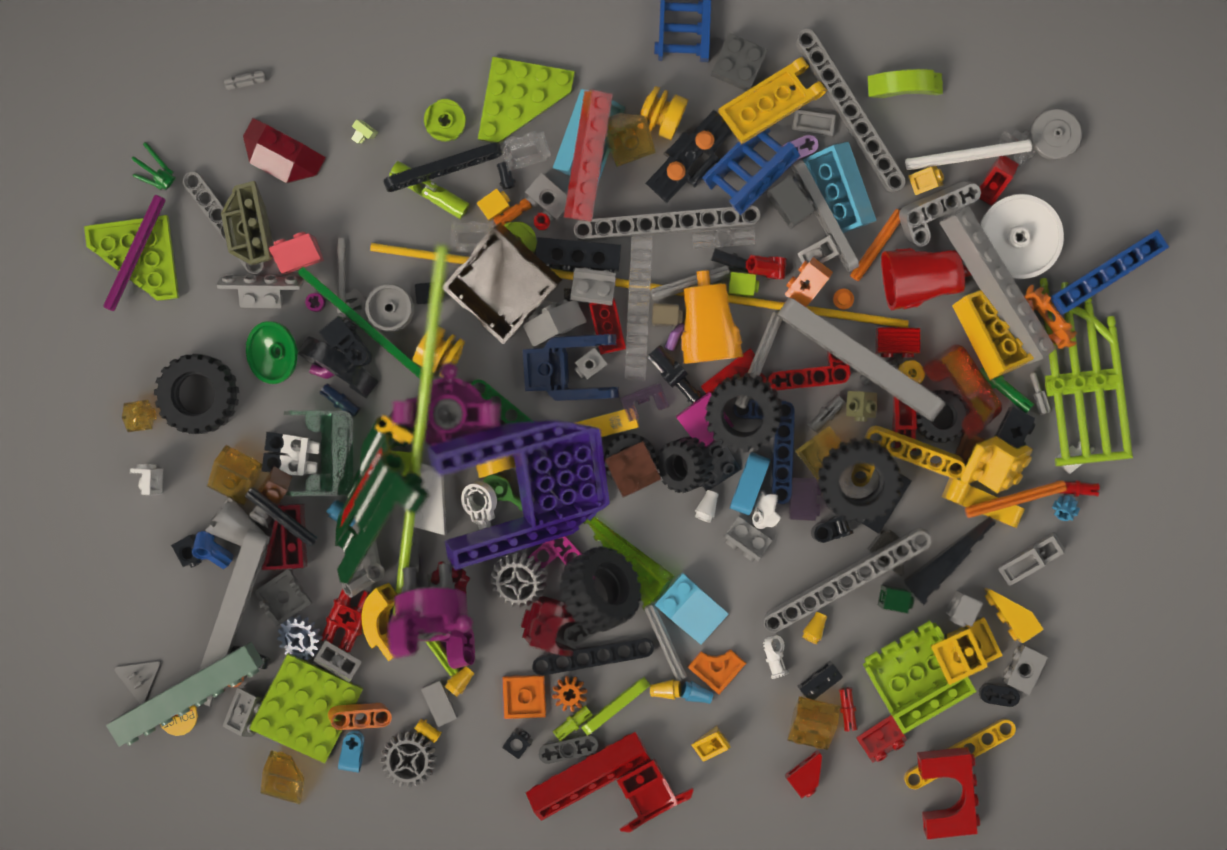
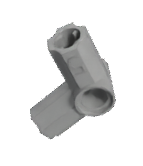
M376 541L373 542L361 562V570L354 574L349 584L342 583L344 592L350 598L384 577L385 571L380 564ZM370 569L373 570L375 573L374 578H372L369 574Z

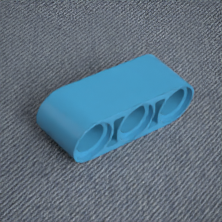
M750 452L730 509L748 516L751 514L770 463L769 458Z

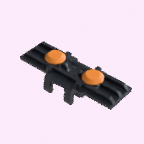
M713 110L690 135L683 131L674 144L664 152V155L669 158L645 184L665 203H668L686 182L695 188L698 185L697 182L715 163L720 161L714 152L733 133L721 115ZM706 153L709 158L690 176L687 173L689 167L699 156Z

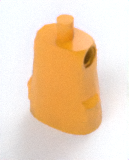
M709 270L696 272L698 286L683 289L686 314L684 332L681 335V349L683 351L684 364L743 357L740 329L735 326L731 315L726 284L711 285Z

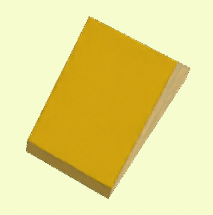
M715 726L691 744L703 762L731 747L718 726Z

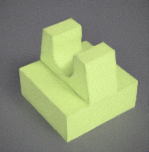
M356 120L352 125L356 132L351 139L358 144H362L366 138L374 139L378 132L363 120Z

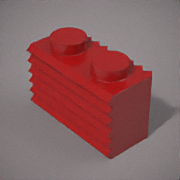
M876 328V353H881L883 358H892L893 354H902V358H914V354L920 353V328Z

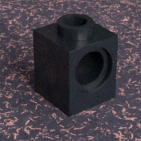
M194 534L171 545L182 567L189 565L190 568H193L202 563L201 559L194 556L189 558L185 553L187 547L193 549L196 538Z

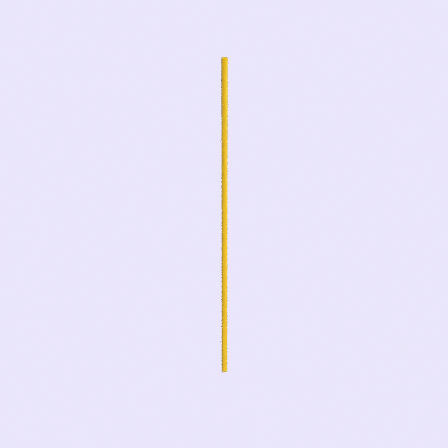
M371 243L370 251L429 260L436 259V252L377 243ZM447 254L446 262L464 264L470 257ZM552 269L561 279L573 280L574 272ZM619 278L615 280L616 287L650 291L652 288L662 286L661 284ZM684 292L675 295L684 296ZM728 294V303L780 310L785 302ZM813 306L806 307L816 315L900 328H908L909 320Z

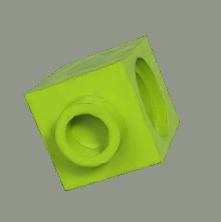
M737 272L730 273L728 294L753 297L754 292L758 293L759 280H756V275Z

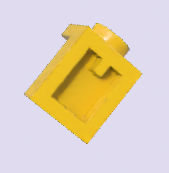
M932 166L909 175L915 195L944 185V175L937 166Z

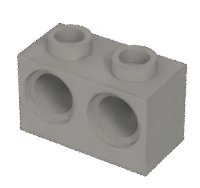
M956 591L946 614L951 616L950 621L964 628L966 624L972 626L983 603Z

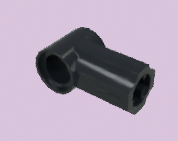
M661 345L647 356L672 388L688 375L685 369L676 360L674 361Z

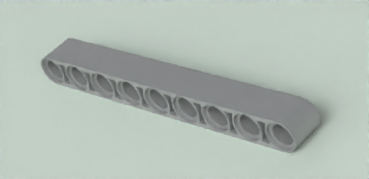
M810 29L802 30L796 39L798 50L808 63L818 82L821 81L827 89L826 95L884 188L890 193L899 192L905 185L904 175L816 34ZM808 36L811 39V44L804 45L801 42V37ZM812 55H821L822 62H814L812 60ZM826 71L831 72L833 80H825L823 73ZM834 90H842L844 98H837L834 95ZM845 108H854L855 116H848L845 113ZM859 124L864 125L866 133L859 134L856 126ZM869 142L877 145L876 152L868 150L867 144ZM880 160L887 161L889 165L887 170H882L879 167L878 162ZM890 178H897L900 185L898 188L890 185Z
M753 205L746 210L755 213L756 219L754 221H748L745 218V212L740 215L733 207L592 219V222L580 220L574 226V233L579 240L588 241L748 227L758 222L760 211ZM730 212L734 214L735 221L727 223L724 220L725 213ZM706 214L712 215L714 223L711 225L705 224L703 216ZM685 216L692 217L693 225L689 227L684 226L682 218ZM662 219H671L673 225L670 228L662 227ZM649 220L652 223V227L649 230H643L640 227L641 221ZM624 221L630 223L631 229L628 232H622L619 229L620 223ZM603 223L610 226V231L606 234L598 231V227ZM581 225H586L589 228V233L585 236H581L577 232Z
M789 297L778 312L777 316L925 418L934 421L944 407L945 402L796 300Z
M924 528L914 529L769 610L764 619L766 630L776 633L926 550L931 544L929 532ZM920 534L927 537L926 541L922 544L915 541V538ZM900 545L908 547V551L904 554L898 553L896 549ZM886 555L890 560L886 564H881L878 562V558ZM862 566L871 568L868 574H862L859 570ZM844 576H849L853 581L845 585L841 582V579ZM830 586L834 589V592L827 595L823 592V588ZM807 597H813L816 602L813 605H808L804 600ZM794 607L798 612L795 615H790L786 612V609ZM776 617L779 623L772 625L768 622V619Z
M249 529L246 533L200 670L231 653L270 536ZM213 695L206 697L208 701L204 705L210 707L215 699Z

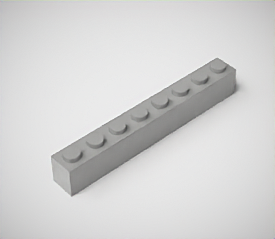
M966 206L951 213L939 222L979 288L998 311L997 316L1000 320L1006 321L1010 327L1008 330L1014 338H1019L1023 343L1021 347L1027 354L1030 353L1034 357L1027 364L1044 359L1056 347L969 206Z

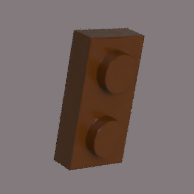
M964 431L954 453L963 458L965 468L977 444L985 441V439L967 431ZM953 463L950 466V469L953 471L961 468L959 463Z

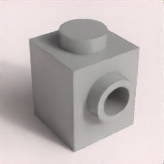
M594 348L575 362L577 365L575 371L581 379L586 377L588 380L608 364L596 348Z

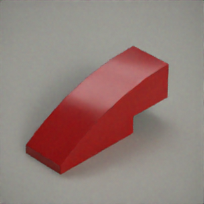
M893 396L892 431L916 439V411ZM893 441V448L895 449L902 445L899 441Z

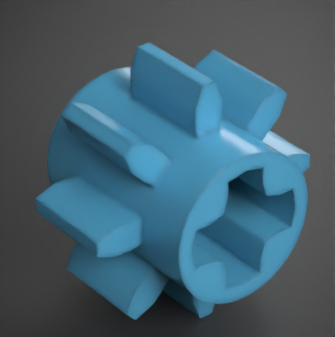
M1069 495L1059 496L1052 506V509L1055 510L1054 515L1062 521H1073L1074 516H1078L1080 508L1077 507L1078 501Z

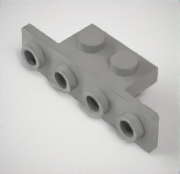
M226 274L220 276L217 288L238 289L240 308H282V290H301L304 280L296 275L277 277L276 275L255 276L248 274L245 276H235L233 274Z

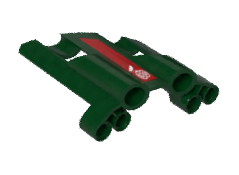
M393 411L389 415L390 420H392ZM381 417L375 420L363 441L360 467L345 492L348 499L337 518L335 546L341 547L345 553L337 568L340 583L344 584L350 583L397 502L407 511L416 514L429 496L428 491L422 487L424 481L419 475L413 472H407L405 476L402 475L405 470L404 461L398 454L392 452L391 449L396 446L405 447L409 443L397 441L392 437L393 433L391 431H378L375 428L376 424L381 427L387 424ZM398 423L406 428V423ZM407 428L413 434L415 433V428ZM354 518L359 529L358 534L350 526Z

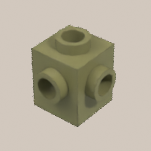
M848 391L846 416L855 417L854 421L867 422V418H876L877 393Z

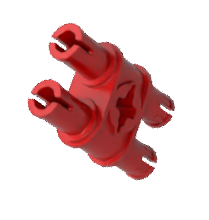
M342 588L339 597L333 601L334 604L329 616H326L327 624L321 635L323 637L322 641L326 640L332 644L338 628L342 627L346 632L338 648L341 650L345 649L344 651L351 653L357 636L362 635V609L370 591L364 590L358 606L353 607L350 604L352 597L350 598ZM349 612L352 620L346 622V617L343 614Z

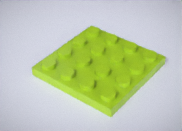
M287 653L249 726V730L325 764L342 730H337L332 726L328 719V712L337 705L356 704L363 691V687L347 682L322 668ZM337 715L334 718V721L342 720L344 715Z

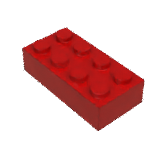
M613 298L612 305L589 303L596 335L616 334L617 345H599L600 354L604 355L625 350L626 346L615 298Z

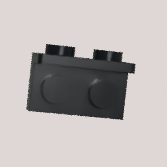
M829 661L800 683L798 688L809 702H812L841 680L843 676L835 665Z

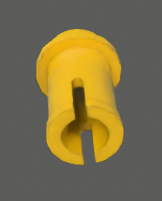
M420 719L414 727L417 731L416 733H421L433 743L437 741L442 733L428 724L426 719Z

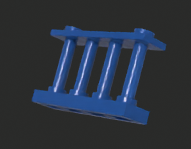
M711 0L698 1V3L660 1L659 42H655L654 54H658V61L663 60V53H691L700 56V62L709 61ZM664 11L698 12V14H702V19L697 24L664 23ZM664 32L697 33V35H701V43H697V45L663 44Z
M769 128L744 144H741L739 141L702 177L711 190L718 185L732 198L729 202L740 215L800 157L795 145L790 141L785 146H781L769 136ZM761 140L777 152L770 161L765 160L753 149ZM746 155L762 167L755 176L749 174L738 164ZM731 170L747 182L739 191L723 179Z

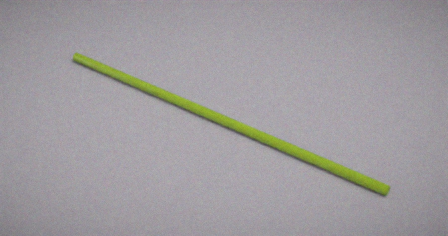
M437 245L411 458L410 472L416 473L419 476L421 473L448 246ZM406 509L395 591L398 595L402 593V587L404 586L402 569L409 567L415 522V513H411ZM395 605L393 607V615H395Z

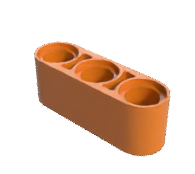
M368 703L334 706L328 712V719L335 729L350 730L385 727L390 724L392 715L385 704ZM379 712H385L382 718H376ZM364 713V717L362 719H355L357 714ZM337 715H344L342 720L334 721V718Z

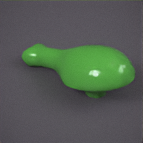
M491 474L483 479V482L489 484L495 491L497 501H510L522 511L521 499L513 493L510 483L504 477Z

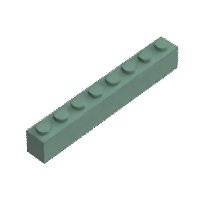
M249 642L117 717L106 726L119 747L125 743L129 746L139 740V735L144 734L147 736L156 730L155 726L161 724L163 727L173 721L172 717L176 714L179 717L190 711V706L195 704L198 707L208 701L206 697L220 695L225 691L224 687L228 685L231 688L242 682L241 678L245 675L250 678L260 672L258 668L264 662L252 642Z

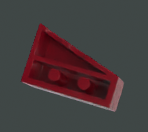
M304 504L279 506V508L306 528ZM275 520L261 570L307 567V545Z

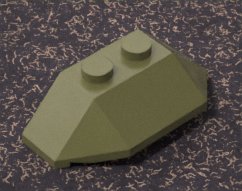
M255 181L236 185L221 212L228 252L250 265L269 261L272 258L269 247L273 246L266 207Z

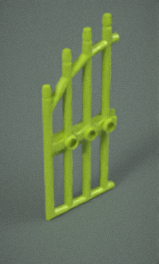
M1041 278L1040 287L1044 288L1042 294L1048 293L1050 296L1047 278ZM1063 282L1061 290L1069 286V283ZM1092 297L1084 301L1085 310L1076 306L1064 314L1065 321L1073 327L1071 332L1075 331L1073 314L1086 320L1092 371L1080 372L1077 344L1069 347L1072 373H1059L1057 349L1049 354L1051 375L1045 376V388L1047 397L1054 396L1061 458H1055V466L1133 458L1117 327L1115 326L1116 320L1114 316H1109L1107 318L1109 328L1107 329L1094 316L1093 303L1091 302ZM1048 311V317L1053 320L1052 312ZM1045 322L1046 333L1053 334L1051 328ZM1096 330L1110 343L1113 369L1101 370ZM1116 390L1124 451L1111 452L1104 391ZM1095 392L1103 450V453L1099 454L1090 453L1083 393ZM1075 394L1082 455L1070 457L1062 395Z

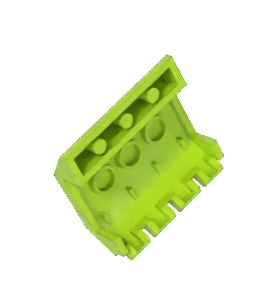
M930 620L917 627L919 632L915 633L912 630L900 637V643L897 644L896 641H893L881 648V654L876 651L865 657L866 662L862 664L903 734L977 692L969 677L950 685L947 683L930 646L943 640L945 636L936 622L932 624Z

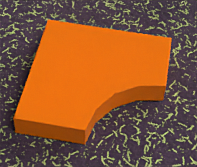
M731 649L718 656L707 655L700 651L687 667L717 694H720L746 665V662Z

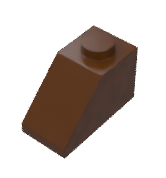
M274 466L258 491L278 505L288 491L292 476Z

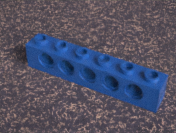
M1156 230L1053 295L1050 301L1062 316L1169 248L1160 232Z

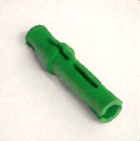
M984 367L977 372L978 375L991 384L990 387L992 389L996 388L1024 413H1027L1034 405V403L1004 380L1003 375L990 380Z

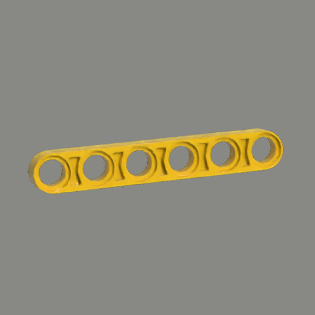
M1000 719L947 749L961 748L967 743H972L975 747L972 754L977 757L1014 736L1016 732L1015 724L1009 719ZM1003 723L1011 725V730L1008 734L1000 732V726ZM985 733H990L993 736L990 744L982 743L981 739ZM918 765L909 769L904 775V781L911 789H919L937 779L922 780L918 771ZM911 774H918L920 777L919 782L915 785L908 782Z

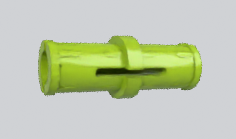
M584 705L578 712L572 716L569 715L565 722L553 730V733L561 742L574 730L580 729L579 726L593 716L592 712Z

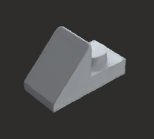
M829 235L797 254L802 264L805 260L809 262L813 257L823 264L835 258L841 252L832 235Z

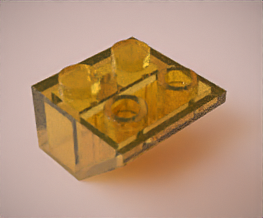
M799 696L794 708L787 741L828 750L838 727L840 706Z

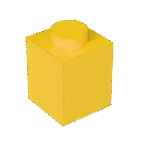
M496 188L478 201L477 205L491 222L495 217L510 208L508 202L511 200L504 191L499 192Z

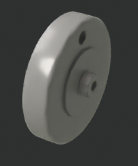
M1050 109L1043 112L1035 119L1030 129V140L1034 150L1040 156L1049 160H1061L1070 156L1077 150L1082 139V129L1078 119L1064 109Z

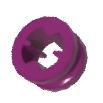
M311 293L306 297L305 305L310 311L319 312L325 307V299L318 293ZM319 297L320 306L312 308L313 304L310 300Z

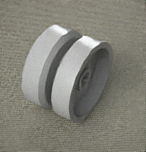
M382 285L375 288L369 294L365 312L369 321L375 327L386 332H397L405 329L411 323L414 317L415 305L412 297L402 288L395 285ZM392 305L393 310L391 312L387 311V306L390 307Z

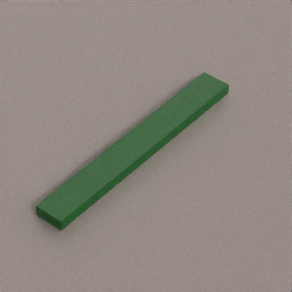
M302 267L298 271V274L421 380L422 369L308 270Z

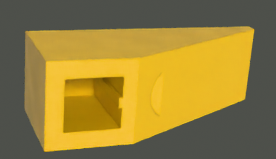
M987 587L984 589L987 593L984 597L991 606L995 605L999 611L996 613L997 617L1003 624L1007 623L1010 628L1008 633L1014 641L1018 640L1024 643L1044 630L1031 611Z

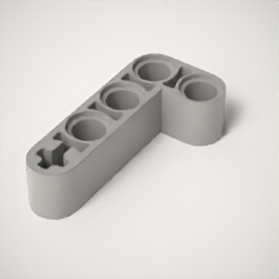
M961 181L904 206L899 212V218L906 239L917 246L927 245L931 238L927 223L977 201L981 195L980 187L968 181ZM951 195L952 200L947 204V198ZM933 204L932 211L928 213L929 205ZM914 212V218L909 221L910 213ZM920 231L919 239L915 240L916 233Z

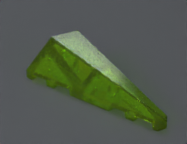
M593 517L590 521L586 518L584 524H588L595 533L593 537L596 541L599 540L608 549L616 550L617 554H623L626 557L625 560L632 563L634 572L636 571L639 576L637 577L638 582L641 583V589L639 590L642 593L641 601L643 605L641 607L645 610L647 605L654 603L661 596L675 576L597 518Z

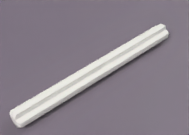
M1023 140L907 158L905 166L907 170L1029 152L1032 151L1031 140Z

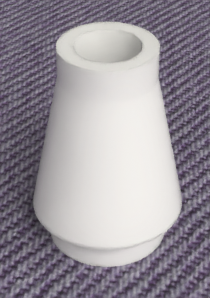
M707 490L695 510V518L711 523V520L715 517L719 494Z

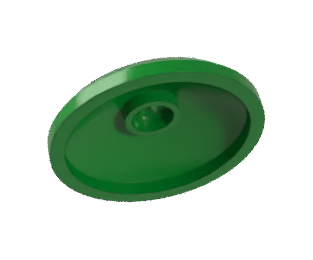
M266 321L259 323L251 330L246 342V358L253 374L259 380L268 384L282 383L293 374L297 365L298 351L294 337L284 325L275 321Z

